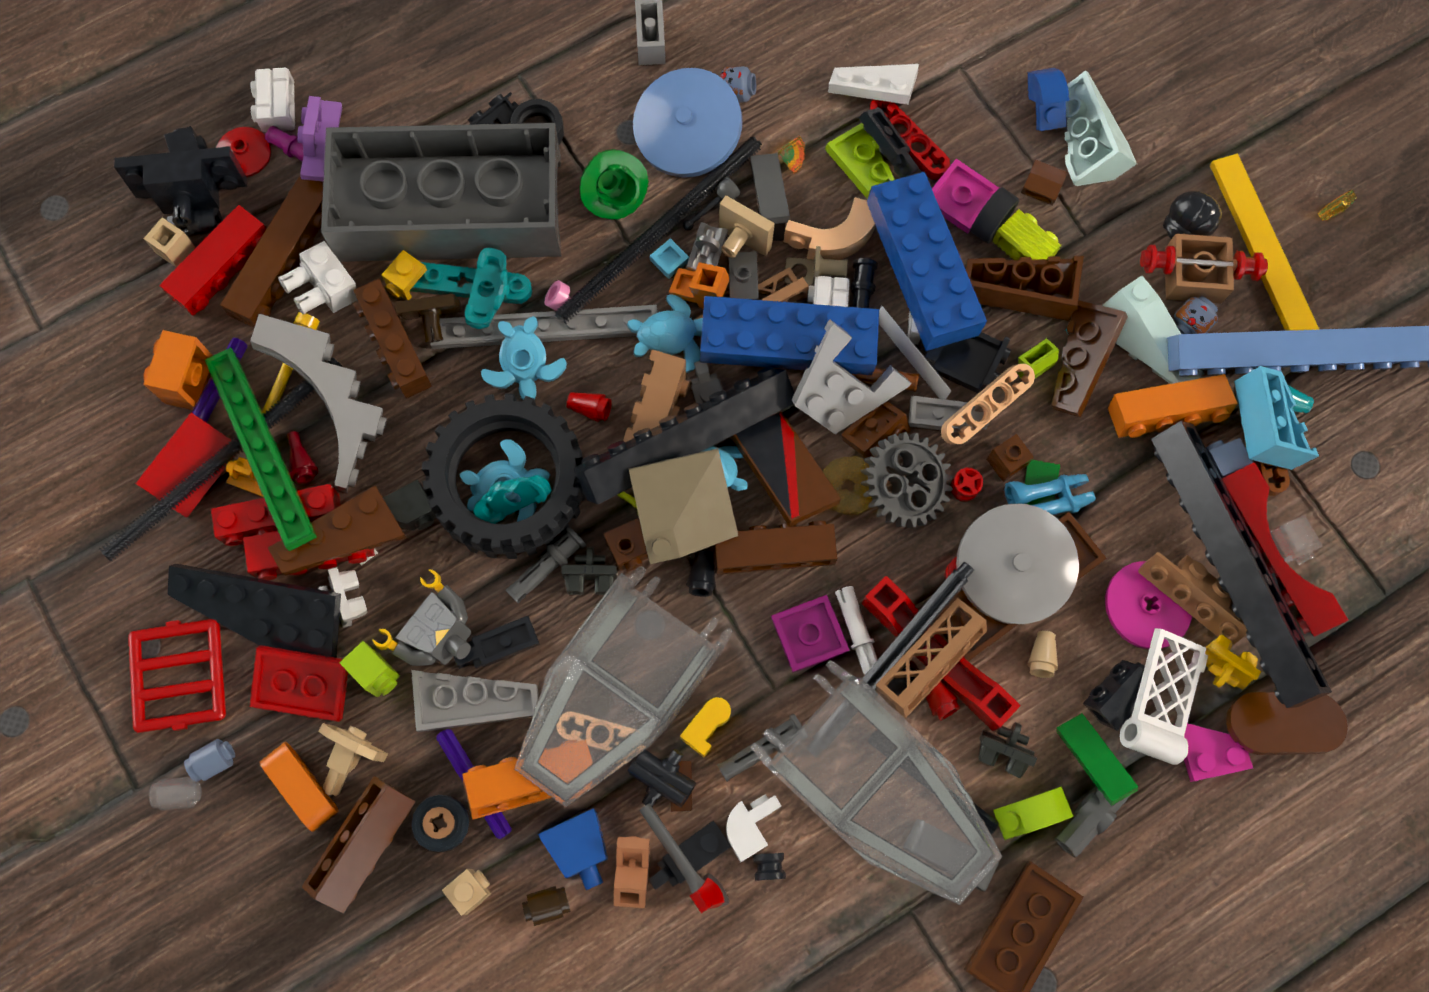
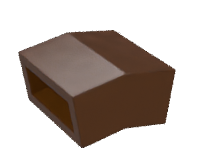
M1035 160L1021 193L1053 206L1068 172Z

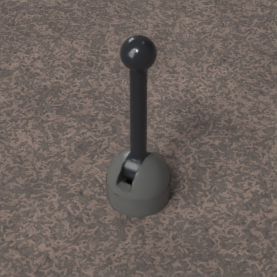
M726 177L717 186L718 196L692 219L683 222L685 230H692L694 223L717 203L722 201L725 195L733 200L741 195L739 188L730 178Z

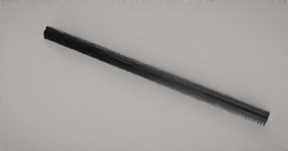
M752 136L748 141H745L725 162L714 169L710 175H707L705 179L697 184L693 190H690L666 214H663L661 218L653 223L654 225H651L629 247H626L619 256H616L614 260L608 263L609 265H606V267L598 272L599 274H596L591 281H588L586 285L580 288L581 290H578L576 294L570 297L571 299L562 304L563 306H560L555 311L557 319L567 324L565 320L569 322L568 317L572 319L571 315L574 317L573 313L577 315L576 311L579 313L578 308L582 310L581 306L585 308L584 304L587 306L586 301L590 303L589 300L592 301L591 297L595 299L594 295L597 297L596 292L600 294L599 290L602 292L601 288L605 290L604 286L607 288L606 283L610 285L609 281L613 283L612 280L615 281L614 277L617 279L616 274L620 276L619 272L623 274L622 271L625 272L624 268L627 270L626 266L630 267L629 263L633 265L632 262L635 263L634 259L637 261L636 257L640 258L639 255L645 254L644 250L646 252L647 249L650 250L649 246L652 247L651 244L655 245L654 242L660 241L659 237L662 239V236H665L664 233L667 234L666 231L670 232L669 229L672 230L671 226L674 228V225H677L676 222L679 223L678 220L682 221L681 218L684 219L686 214L689 215V212H692L691 209L694 210L696 205L699 206L698 203L701 204V201L703 202V199L708 197V194L711 195L710 192L713 193V190L717 189V185L726 177L730 178L732 173L734 174L737 172V169L739 170V167H742L741 164L744 165V163H747L746 160L749 161L750 156L756 155L755 152L758 153V150H761L760 145L762 143L760 140H756Z
M331 357L330 361L326 362L342 367L333 357ZM302 380L303 383L300 382V385H296L297 388L294 387V390H291L292 392H288L289 394H286V397L283 396L280 402L277 401V404H274L275 406H271L272 408H269V411L266 410V413H263L269 428L272 429L271 425L275 426L274 422L278 424L276 420L280 422L279 418L283 420L282 415L286 417L285 413L289 415L288 411L292 412L291 408L295 410L293 406L297 408L296 404L300 405L299 401L303 403L301 399L305 401L304 397L308 398V394L311 396L310 392L314 394L313 390L315 389L307 380ZM238 437L231 439V442H228L229 444H225L226 446H223V449H219L220 452L214 453V457L211 456V459L208 458V461H205V464L202 463L199 469L196 468V471H193L194 473H190V476H187L188 479L184 478V481H181L182 484L178 483L179 486L176 485V489L172 488L173 491L169 490L170 494L166 493L167 496L163 495L164 499L160 498L161 501L157 500L158 504L154 503L155 506L151 505L152 509L148 508L149 511L145 510L146 514L142 513L143 516L139 515L140 519L136 518L137 521L133 520L134 524L130 523L131 526L127 525L128 529L124 528L125 532L121 530L122 534L118 533L119 537L115 535L116 539L111 538L112 541L109 540L110 545L105 543L107 547L102 546L103 549L99 548L102 554L109 561H113L112 558L116 559L115 556H119L118 553L122 554V551H125L124 548L128 549V546H131L130 543L134 544L137 538L140 539L143 533L146 534L149 528L152 529L151 525L155 526V523L158 524L157 520L161 521V518L164 519L163 515L167 516V513L170 514L169 510L173 511V508L176 509L175 505L179 506L178 502L182 504L181 500L185 501L184 497L188 499L187 495L191 496L190 493L194 494L193 490L197 491L196 488L200 489L199 485L203 486L202 483L206 484L204 480L208 482V478L212 479L211 476L214 477L213 473L217 474L216 470L219 472V468L223 470L222 465L226 467L225 463L227 464L228 461H232L231 458L235 460L233 456L238 457L237 454L241 455L239 451L243 453V448Z

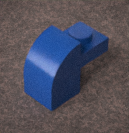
M1056 68L1027 72L1029 100L1036 102L1037 130L1044 131L1067 127L1066 101H1069V90L1063 72Z

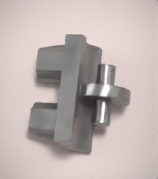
M701 222L689 257L687 270L696 271L699 262L717 266L722 253L721 247L725 243L728 229L715 228Z

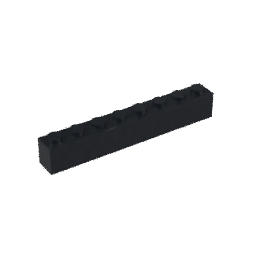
M773 366L761 369L757 372V377L751 380L746 378L733 384V389L727 392L723 390L713 393L709 396V401L703 404L695 403L684 408L685 413L677 417L675 415L665 417L659 421V426L651 430L650 428L639 430L633 434V439L627 442H615L607 447V452L601 455L592 454L581 460L582 464L575 467L574 471L587 501L600 504L631 488L630 468L699 453L793 405L792 398L795 393L787 371L774 369Z

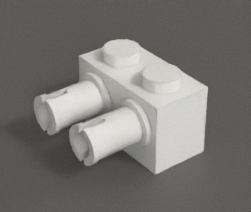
M325 241L300 253V266L278 277L280 284L287 293L307 282L312 283L315 287L294 298L297 308L301 309L300 312L303 315L323 303H326L331 311L335 313L357 301L353 291L356 289V283Z

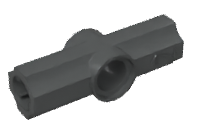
M1097 789L1095 793L1089 794L1074 810L1075 815L1055 836V841L1066 853L1074 858L1077 857L1096 835L1104 832L1117 817L1115 813L1130 796L1111 806L1100 790Z

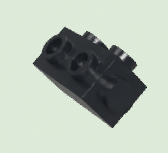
M1122 660L1110 670V674L1100 685L1092 689L1090 696L1083 704L1101 724L1118 731L1125 721L1130 718L1145 666L1139 662L1134 664Z

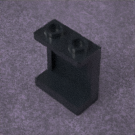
M981 332L979 336L928 350L925 359L939 376L979 393L1000 375V373L996 372L999 363L1004 365L1012 349L1007 348L1011 338L1005 336L1004 340L1000 341Z

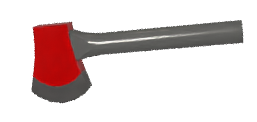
M650 803L641 808L639 811L686 879L692 892L690 898L701 914L709 909L728 905L729 899L722 884L710 873H707L703 879L697 874Z

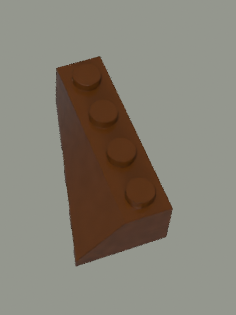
M1052 256L1039 260H1031V257H1020L1019 260H1005V258L967 259L965 269L980 304L1068 321L1078 304L1084 256H1073L1072 259H1060V256Z

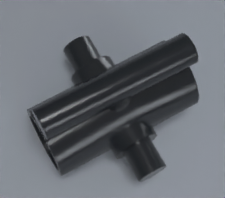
M644 749L636 761L632 762L628 769L629 774L647 786V794L642 800L644 805L650 803L653 808L657 799L665 797L682 808L697 782L678 771L680 768L678 764L684 756L683 753L673 749L669 757H665L662 761Z

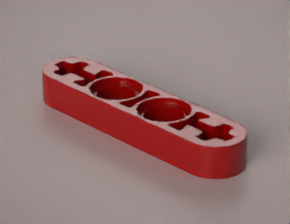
M873 99L869 110L877 107L881 109L886 108L885 115L890 119L892 125L903 124L907 131L900 134V136L911 149L908 154L919 169L925 172L928 178L939 180L950 166L948 156L894 102ZM920 142L924 144L925 151L915 152L911 148V144ZM934 163L935 165H937L940 163L942 164L941 169L939 167H936L934 169L932 168V164Z

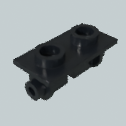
M511 92L505 97L499 94L488 103L491 108L484 113L479 110L468 119L469 125L495 124L494 121L496 119L500 124H508L511 122L514 110L519 105L515 101L513 103L509 101L512 95Z

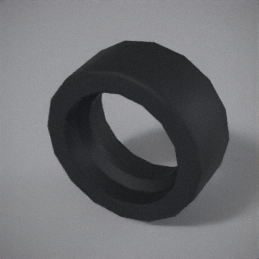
M530 99L521 103L514 110L511 124H523L527 119L534 116H544L552 120L556 126L559 145L561 144L564 136L563 120L558 108L551 102L543 99Z
M1000 187L982 208L970 231L989 244L994 239L997 230L1015 211L1019 198L1003 187Z

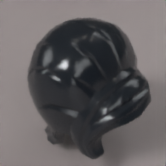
M1200 191L1185 192L1172 202L1169 214L1164 220L1163 228L1166 229L1171 239L1175 234L1210 236L1220 225L1222 218L1220 205L1207 193Z

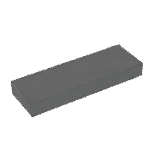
M778 154L750 156L760 215L774 224L788 223L790 214Z

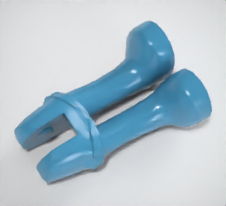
M1064 474L1053 481L1033 485L1013 481L1006 483L1004 488L1008 504H1026L1038 498L1057 494L1059 499L1032 505L1052 515L1064 512H1079L1080 508L1096 500L1094 492H1087L1076 496L1071 494L1070 489L1089 482L1087 474L1069 476Z

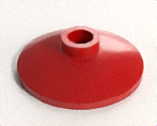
M239 127L230 130L222 136L216 147L230 146L247 177L262 171L271 157V145L265 140V135L252 127Z

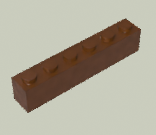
M301 176L298 177L221 302L220 306L228 316L255 328L259 314L270 317L271 308L276 300L281 298L285 292V288L280 284L278 277L300 266L299 254L312 247L314 237L318 230L321 229L323 181L301 179Z

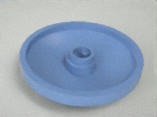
M683 68L671 71L656 79L640 97L633 118L635 141L646 160L657 170L665 174L684 178L706 174L725 162L737 146L742 131L740 104L729 84L710 71L699 68Z

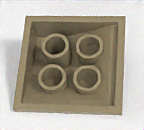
M718 448L629 469L650 564L680 558L738 536Z

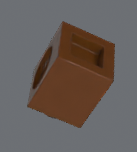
M1015 434L994 448L986 460L1001 480L1005 482L1026 468L1034 456L1020 437Z

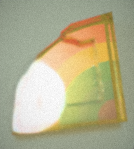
M798 136L778 150L779 157L794 174L802 167L805 159V144L801 136Z
M1351 189L1331 201L1317 214L1322 221H1326L1346 211L1356 200L1357 196Z

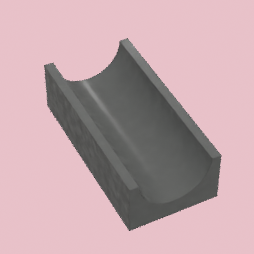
M555 123L326 128L321 233L340 262L394 261L402 250L417 260L478 259L480 252L484 248L501 250L506 255V258L561 257L557 203V170L561 166V153Z

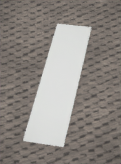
M881 306L879 310V325L939 399H946L951 392L950 388L884 307Z

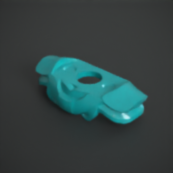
M484 248L479 254L468 305L465 308V322L472 328H488L504 298H507L510 286L508 285L506 255L501 250ZM485 282L491 283L494 286L493 294L488 297H483L478 293L479 286Z
M539 475L496 482L475 503L473 512L476 517L496 524L508 514L534 502L540 503L545 501L547 495L551 493L550 484L544 477ZM515 492L521 497V501L517 503L510 502L506 499L505 493Z

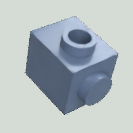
M1241 438L1225 444L1220 440L1206 447L1221 479L1253 463V460H1250L1246 447Z

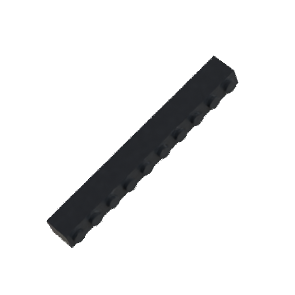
M1180 421L1151 438L1155 446L1153 449L1154 454L1167 469V480L1172 487L1177 489L1181 497L1179 498L1180 506L1190 515L1194 523L1192 524L1193 532L1203 541L1207 549L1205 555L1210 564L1216 567L1220 575L1218 578L1222 589L1229 593L1234 603L1232 604V609L1238 619L1243 621L1247 629L1246 637L1249 643L1257 649L1261 657L1260 665L1263 671L1268 676H1271L1276 686L1274 692L1279 702L1283 705L1285 704L1286 708H1296L1332 693L1194 424Z

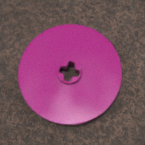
M1139 561L1123 567L1112 577L1106 590L1105 607L1111 625L1124 640L1139 648L1150 649L1155 628L1183 637L1190 626L1192 615L1138 572L1140 566L1146 562ZM1147 600L1152 601V609L1149 611L1145 608L1147 606L1145 601ZM1163 640L1161 649L1170 646L1168 640Z

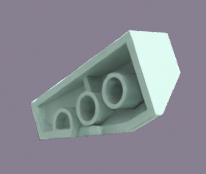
M1085 70L1067 84L1069 101H1066L1067 132H1065V141L1068 142V154L1065 155V164L1075 186L1115 180L1137 164L1126 138L1091 76Z
M1140 276L1119 290L1102 305L1126 312L1128 318L1116 344L1128 351V355L1133 359L1137 360L1138 358L1151 367L1152 372L1173 384L1199 379L1204 375L1202 370L1197 371L1198 375L1179 376V371L1169 372L1167 337L1181 333L1161 298L1143 276Z

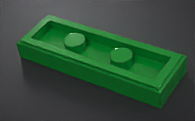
M1083 713L1056 728L1057 734L1111 806L1138 791V785Z

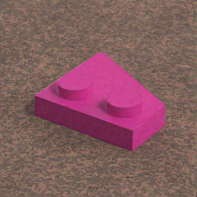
M1187 723L1184 737L1188 742V754L1184 762L1190 782L1253 769L1249 753L1242 749L1244 747L1238 742L1236 743L1230 734Z

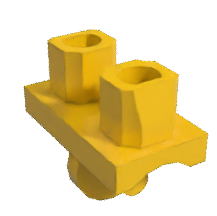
M1219 635L1206 646L1205 652L1208 655L1206 663L1208 671L1216 675L1213 684L1220 688L1226 682L1233 687L1237 686L1244 690L1251 681L1257 680L1260 676L1261 671L1256 668L1258 658L1250 652L1244 651L1237 656L1230 651L1233 645L1232 641L1224 635Z

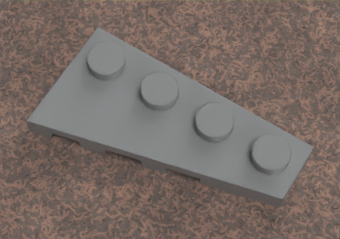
M412 670L417 732L540 716L538 686L536 684Z

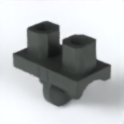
M587 547V555L575 556V564L586 565H562V576L569 595L584 594V580H595L596 595L612 594L614 581L618 579V571L616 566L594 565L605 564V555H594V547Z
M1014 722L1011 729L1004 726L998 729L997 734L1007 739L982 730L979 737L981 742L978 756L979 761L994 766L1000 753L1009 756L1005 771L1018 778L1023 776L1029 765L1034 767L1037 757L1034 756V751L1016 744L1018 742L1027 746L1030 738L1020 734L1022 725Z

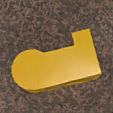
M715 697L710 699L680 735V739L703 758L712 748L706 741L717 727L725 725L730 718L731 708L729 703L723 698Z

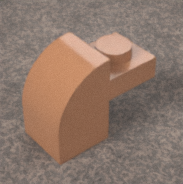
M636 836L618 837L614 906L645 908L650 839Z

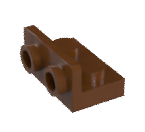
M886 401L855 421L841 434V437L846 444L863 455L865 459L874 457L870 449L879 447L878 441L888 440V436L894 434L897 436L903 432L908 434L911 429L906 414Z

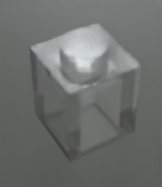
M1305 515L1283 524L1270 532L1278 552L1287 564L1296 560L1298 565L1313 559L1315 558L1313 552L1323 547Z

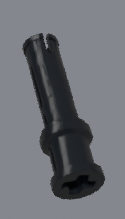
M859 258L853 261L852 266L855 269L854 282L850 285L851 292L853 293L852 307L869 308L870 297L876 288L873 280L874 271L877 270L878 263L872 259Z

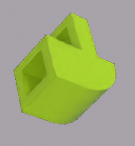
M1062 786L993 810L1004 840L1027 834L1073 817Z

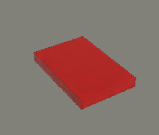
M191 412L135 484L161 501L160 498L164 499L163 495L167 496L166 493L170 494L169 490L173 491L172 488L176 489L175 486H179L178 483L182 484L181 481H184V478L188 479L187 476H190V473H194L193 471H196V468L199 469V466H202V463L205 464L208 458L214 457V453L220 452L219 449H223L222 447H225V444H229L228 442H231V439ZM222 465L223 470L219 468L220 472L216 470L217 474L213 473L214 477L211 476L212 479L208 478V482L204 480L206 484L202 483L203 486L199 485L200 489L196 488L197 491L193 490L194 494L190 493L191 496L187 495L188 499L184 497L185 501L181 500L182 504L178 502L179 506L175 505L176 509H173L185 518H188L226 467Z
M258 646L256 648L249 707L340 722L343 719L348 671L339 663L343 659Z

